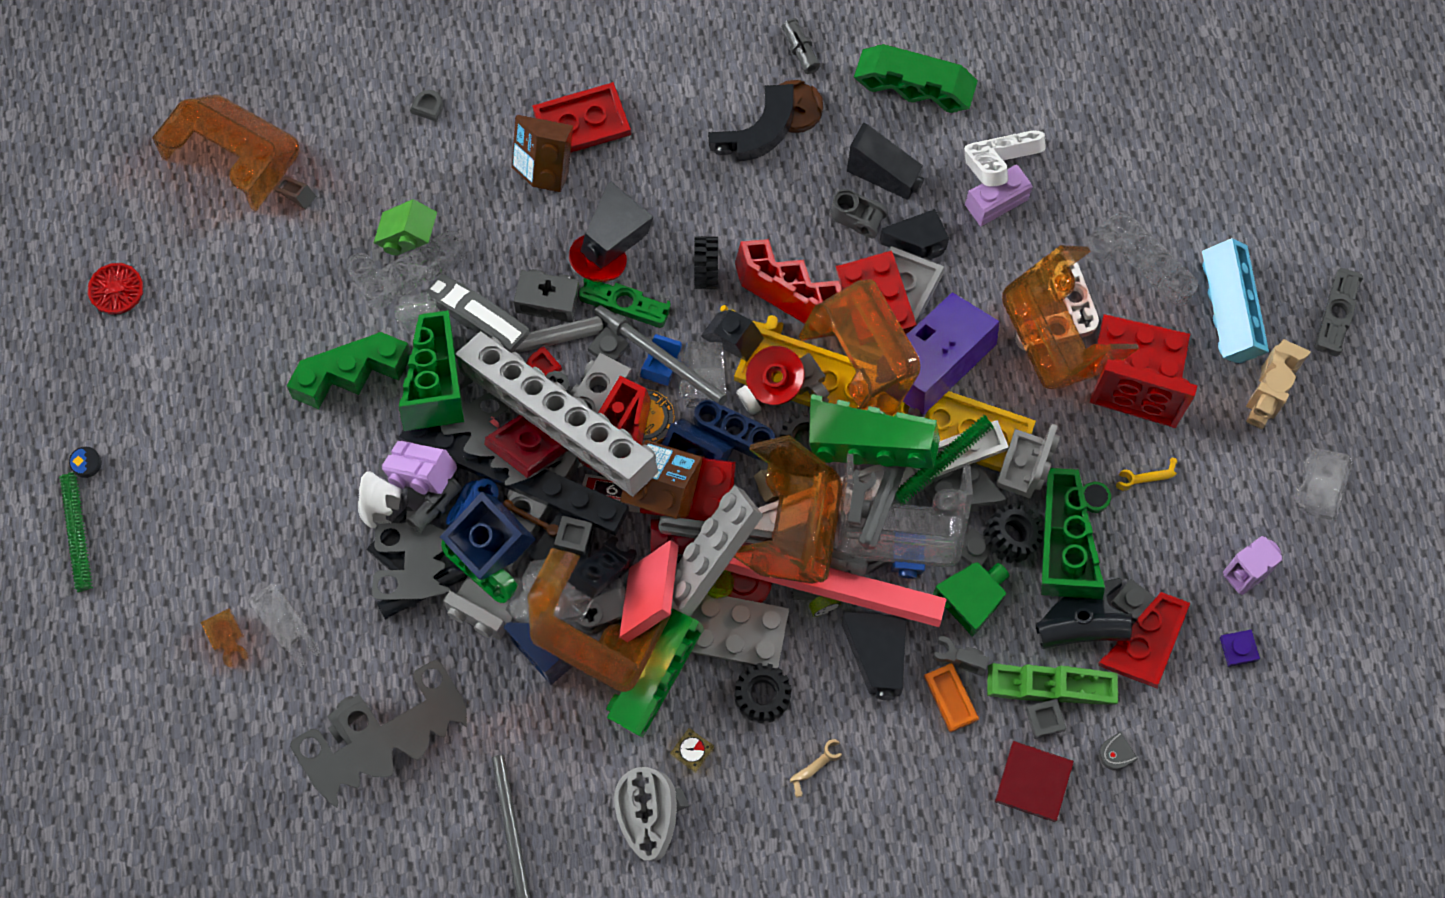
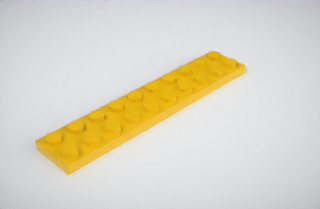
M759 326L756 327L763 336V341L747 362L743 359L740 360L734 375V381L747 385L746 371L753 356L764 348L783 346L795 352L799 358L808 353L811 354L825 374V381L822 384L829 392V396H827L829 399L828 403L837 404V400L850 402L849 407L866 411L868 406L876 407L890 416H894L897 412L907 414L910 407L876 385V366ZM777 373L774 376V382L778 383L782 380V373ZM808 391L801 395L798 393L791 401L810 407L811 395ZM950 391L935 403L925 416V418L937 420L940 441L963 433V431L969 429V426L972 427L971 425L977 422L980 417H983L984 414L990 422L998 420L1008 446L1015 429L1032 434L1036 420ZM1007 451L976 463L1000 472Z

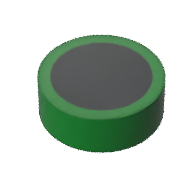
M1094 481L1083 487L1088 512L1099 513L1108 507L1111 501V492L1105 484Z

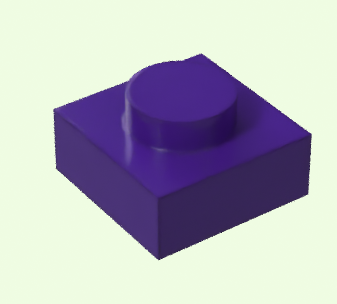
M1252 629L1221 635L1220 641L1228 667L1260 660Z

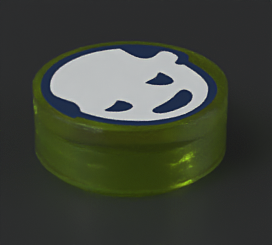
M820 596L811 601L808 607L813 617H819L837 609L841 603L838 600Z

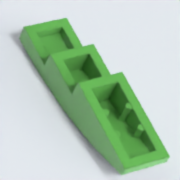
M992 663L988 665L987 696L1031 701L1057 699L1058 702L1116 705L1118 704V673L1062 665L1052 668L1029 664L1019 667Z

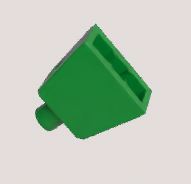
M975 562L939 583L935 587L933 595L946 598L945 608L973 637L1003 601L1006 592L1000 584L1009 578L1010 575L1000 563H996L991 569L986 571L979 563Z

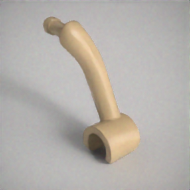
M829 740L825 745L824 753L818 759L791 777L790 783L794 784L796 798L803 795L800 781L813 776L830 760L836 761L841 758V753L832 755L828 751L830 746L839 745L840 742L838 740Z

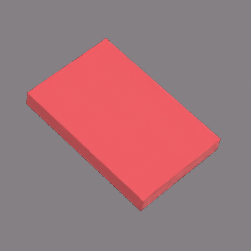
M669 540L629 568L619 635L627 643L671 615L679 546L672 540Z

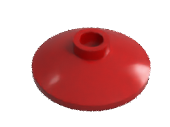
M585 235L577 238L572 243L569 250V261L573 269L582 277L591 281L607 282L618 278L624 272L627 263L625 252L601 269L595 263L589 261L580 251Z
M770 346L760 350L753 356L746 371L747 387L757 400L767 405H782L791 401L800 392L805 379V370L801 359L795 352L783 346ZM777 373H782V380L778 383L774 382V376Z

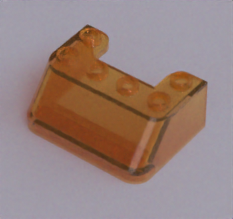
M217 94L181 101L152 137L162 159L166 161L177 148L182 147L194 132L238 156L239 159L230 170V180L236 188L245 193L251 209L255 212L300 153L298 141L294 136Z

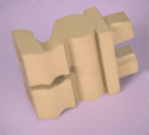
M1285 339L1273 348L1261 366V376L1259 379L1261 383L1246 407L1252 409L1246 420L1247 423L1263 429L1268 419L1275 418L1289 397L1288 391L1295 381V373L1311 351Z

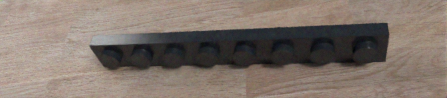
M440 426L408 431L402 430L399 436L400 441L446 450L458 467L485 479L492 480L498 485L578 520L590 522L594 527L615 536L629 512L627 504L546 469L531 478L505 486V481L509 478V469L492 468L491 463L495 458L494 456H476L464 452V447L470 436L464 433L444 435Z

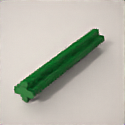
M983 414V417H980L977 422L971 425L972 427L969 426V429H966V431H963V434L957 436L958 439L955 438L952 444L949 443V446L943 448L944 451L937 453L938 456L936 457L934 469L921 468V470L915 472V475L909 477V480L903 482L904 485H900L901 487L898 488L895 498L901 505L902 502L906 504L905 499L909 501L908 497L911 499L910 495L914 497L913 493L917 494L916 490L920 492L919 487L923 489L922 485L926 487L925 482L929 484L928 480L931 482L930 478L934 480L933 476L937 477L936 473L940 475L939 470L943 472L942 468L946 470L945 465L948 468V463L951 465L950 461L954 463L953 459L957 460L956 456L960 458L959 453L963 455L962 451L966 453L964 449L968 451V446L971 448L970 444L974 446L973 442L977 443L976 439L980 441L979 439L985 436L984 432L988 434L987 430L991 431V428L994 429L986 415Z
M69 472L68 474H62L59 479H61L60 486H62L61 493H63L62 500H64L63 507H65L64 514H66L65 521L69 539L68 546H70L69 553H71L70 560L72 561L71 564H73L71 567L73 568L72 575H74L73 582H75L74 589L77 592H82L93 588L91 586L93 583L89 582L92 581L90 579L92 576H90L91 572H89L91 570L89 569L90 565L87 564L90 562L88 561L89 558H87L89 556L87 554L88 551H86L88 549L85 543L87 540L84 539L86 538L84 536L86 533H84L85 530L83 529L85 526H83L84 522H82L84 519H82L83 515H81L83 512H81L82 508H80L82 505H80L81 501H79L81 498H79L80 494H78L80 492L78 491L79 487H77L79 485L77 484L78 480H76L78 477L74 475V472Z

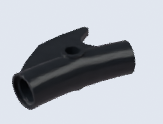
M1116 578L1104 581L1105 591L1103 599L1063 597L1040 622L1035 623L1036 632L1042 638L1041 648L1047 649L1066 644L1092 641H1131L1133 614L1123 613L1107 602L1108 596L1122 586V579Z

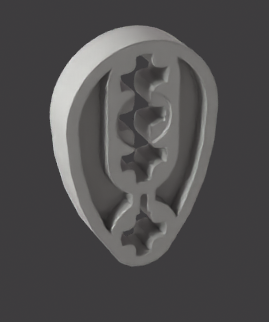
M649 767L634 768L624 774L616 786L614 793L616 816L624 837L639 858L646 861H658L665 855L675 828L677 813L675 787L671 779L659 770ZM642 775L645 778H649V783L645 784L644 787L645 792L652 796L651 800H648L646 803L647 809L653 810V815L648 817V821L641 818V813L646 812V805L639 802V797L644 796V789L637 786V781L642 780ZM650 840L657 843V848L652 849V854L650 851H645V845L650 844Z

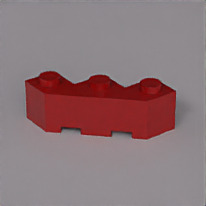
M769 239L740 242L735 266L743 288L811 328L840 325L847 305L840 281L811 283L804 260L775 261Z

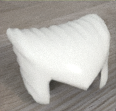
M365 472L361 477L358 512L363 522L371 528H376L377 525L375 523H392L386 520V515H391L392 509L399 510L401 488L386 482L373 472Z

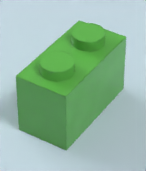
M412 199L382 212L374 244L382 247L384 252L390 255H400L429 243L437 211Z

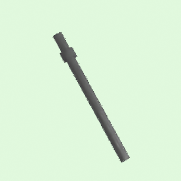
M602 305L596 308L595 315L606 322L609 329L614 333L624 335L717 404L723 405L726 402V394L631 327L629 321L623 316L613 314Z
M497 755L492 757L516 895L517 898H530L504 755Z

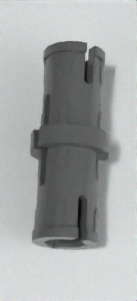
M797 18L788 19L781 27L791 44L790 50L793 55H797L805 74H811L821 67L811 48L812 42L809 37L805 36Z
M453 478L448 479V484L441 494L433 493L432 495L427 494L423 499L424 503L407 519V523L416 532L422 533L425 527L437 515H442L446 511L445 507L462 490L461 485ZM441 496H443V498H442V499L431 509V511L427 514L426 512L430 509V507H431L433 504H435V502H436Z

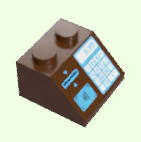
M516 115L512 168L532 187L561 192L569 174L573 125Z
M645 440L643 444L649 446L656 454L658 473L633 497L623 490L620 502L676 519L689 516L703 457Z

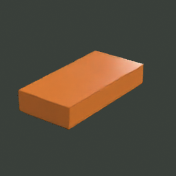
M952 663L924 674V679L950 733L979 720Z

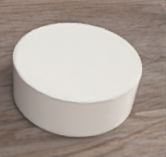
M746 385L737 390L738 398L750 415H754L762 410Z

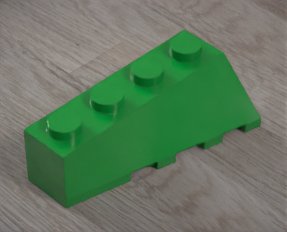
M811 395L809 443L814 461L934 469L940 442L937 420L899 412L894 416H890L880 411V408L868 406L866 411L849 407L850 402L837 400V404L822 401L823 396Z
M671 608V615L653 626L656 631L651 640L646 638L638 651V655L641 658L636 667L630 666L623 677L622 683L625 684L620 695L616 693L613 695L606 708L610 712L607 716L608 719L642 738L649 729L705 629L699 621Z

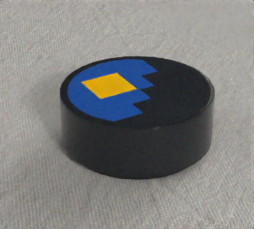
M87 446L77 448L69 457L70 469L81 478L94 476L102 465L101 457L97 451Z

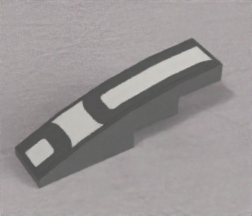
M441 274L423 293V296L443 311L449 310V315L467 329L470 327L476 333L481 331L489 338L495 337L511 353L530 334L528 327L506 311L444 274Z

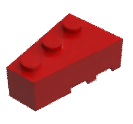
M619 376L598 413L604 414L611 424L619 430L621 428L625 429L632 436L633 440L642 446L651 399L645 387ZM577 457L582 465L598 472L593 467L584 462L582 459Z

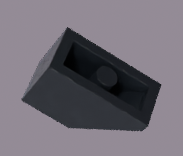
M935 209L882 228L880 242L884 246L889 248L892 246L921 258L929 257V259L941 256L947 249L949 241L948 234Z
M732 310L717 313L701 335L708 342L746 362L764 339L752 320Z

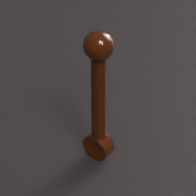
M505 500L502 503L509 511L547 530L550 537L557 536L558 525H549L515 507L511 500Z

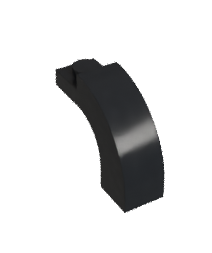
M793 84L765 85V107L760 119L753 126L744 130L708 132L710 151H715L718 155H729L733 151H737L739 161H747L761 157L773 150L784 139L792 124L795 106Z

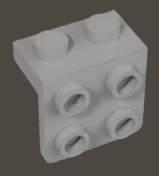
M1052 423L1044 439L1015 429L996 487L1027 498H1031L1035 489L1040 491L1051 467L1050 460L1060 440V436L1055 434L1058 425Z
M468 576L457 594L449 591L443 602L448 611L447 614L460 623L465 621L473 625L474 630L487 638L492 636L500 641L506 632L503 626L513 621L528 597L530 589L527 584L514 578L518 587L517 593L507 602L499 603Z

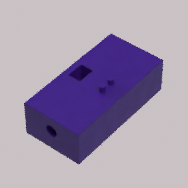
M952 292L877 362L876 385L913 409H919L920 413L924 415L997 345L1000 321Z

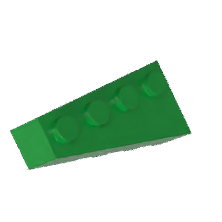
M1050 468L1046 485L1041 595L1103 599L1105 585L1101 575L1100 562L1095 548L1079 469Z

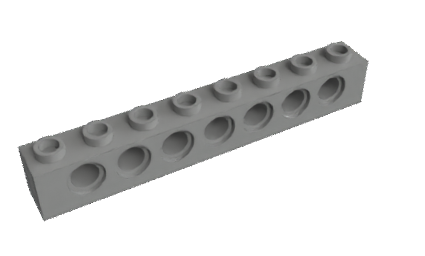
M480 331L455 353L460 371L515 412L524 416L526 420L632 497L658 473L656 454L649 446L645 444L641 446L633 440L632 436L625 429L621 428L619 430L613 426L604 414H596L589 409L584 400L579 397L574 398L568 394L560 383L551 382L539 368H532L527 365L518 353H511L506 350L495 337L489 338Z
M599 353L595 361L591 360L587 364L584 371L585 378L580 385L576 384L573 387L570 395L584 400L589 409L597 414L619 376L630 381L632 380L631 368ZM598 385L606 388L601 393L592 391V388ZM567 451L565 456L560 459L561 463L558 466L547 467L546 470L571 480L580 461L575 454ZM509 490L507 498L513 502L515 507L529 509L530 515L543 522L546 521L553 509L512 490ZM515 516L535 538L541 527L523 517ZM529 547L515 562L503 568L511 576Z

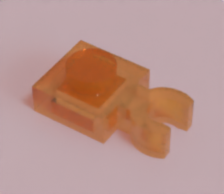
M230 608L200 622L214 651L221 648L224 649L223 661L228 667L234 666L231 661V655L234 652H240L243 660L249 659L247 650L237 643V640L243 638L244 635Z

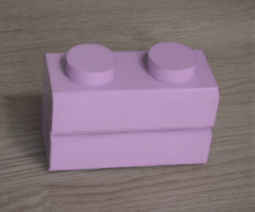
M1018 165L1007 169V183L1000 186L980 184L968 191L965 206L980 227L1028 201L1029 193H1031L1033 186Z
M397 441L391 451L392 455H388L382 464V470L389 477L388 481L390 484L404 489L405 486L410 487L423 495L427 494V492L441 494L448 484V479H451L457 470V464L446 450L405 441Z
M1261 536L1234 557L1223 571L1224 577L1239 594L1244 595L1255 585L1266 579L1282 561L1281 551L1275 542Z

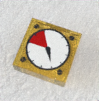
M688 728L670 755L696 773L713 751L714 745Z

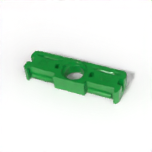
M584 278V286L579 290V300L581 302L596 307L602 305L613 313L658 328L664 327L671 310L670 301H667L665 304L644 297L642 291L618 283L612 286ZM624 295L633 299L631 306L626 308L620 307L616 303L617 299Z

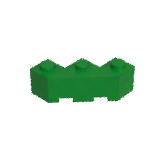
M885 44L863 49L854 78L871 92L893 88L906 101L912 103L931 98L944 111L949 113L970 109L978 82L960 64Z
M379 332L300 360L287 384V389L292 399L319 409L332 384L359 395L372 370L399 381L408 364L409 356L412 355L409 344Z

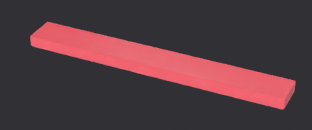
M745 545L740 547L724 569L940 627L946 598Z

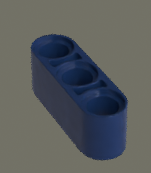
M704 400L696 406L694 411V423L696 426L734 445L733 449L754 459L766 460L773 454L775 434L769 427L711 400ZM704 414H710L715 419L711 422H705L700 417ZM730 427H738L742 432L733 435L727 430ZM759 439L766 440L769 443V445L760 448L757 447L754 444V442Z

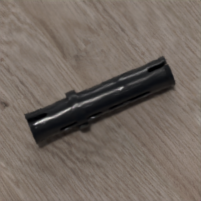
M453 564L438 572L433 578L439 582V585L449 588L465 580L468 576L458 566ZM391 599L377 601L376 603L386 620L409 607L411 609L417 607V603L424 599Z

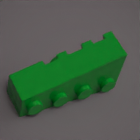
M449 310L419 314L413 339V351L408 361V374L403 384L404 392L398 406L403 431L464 422Z

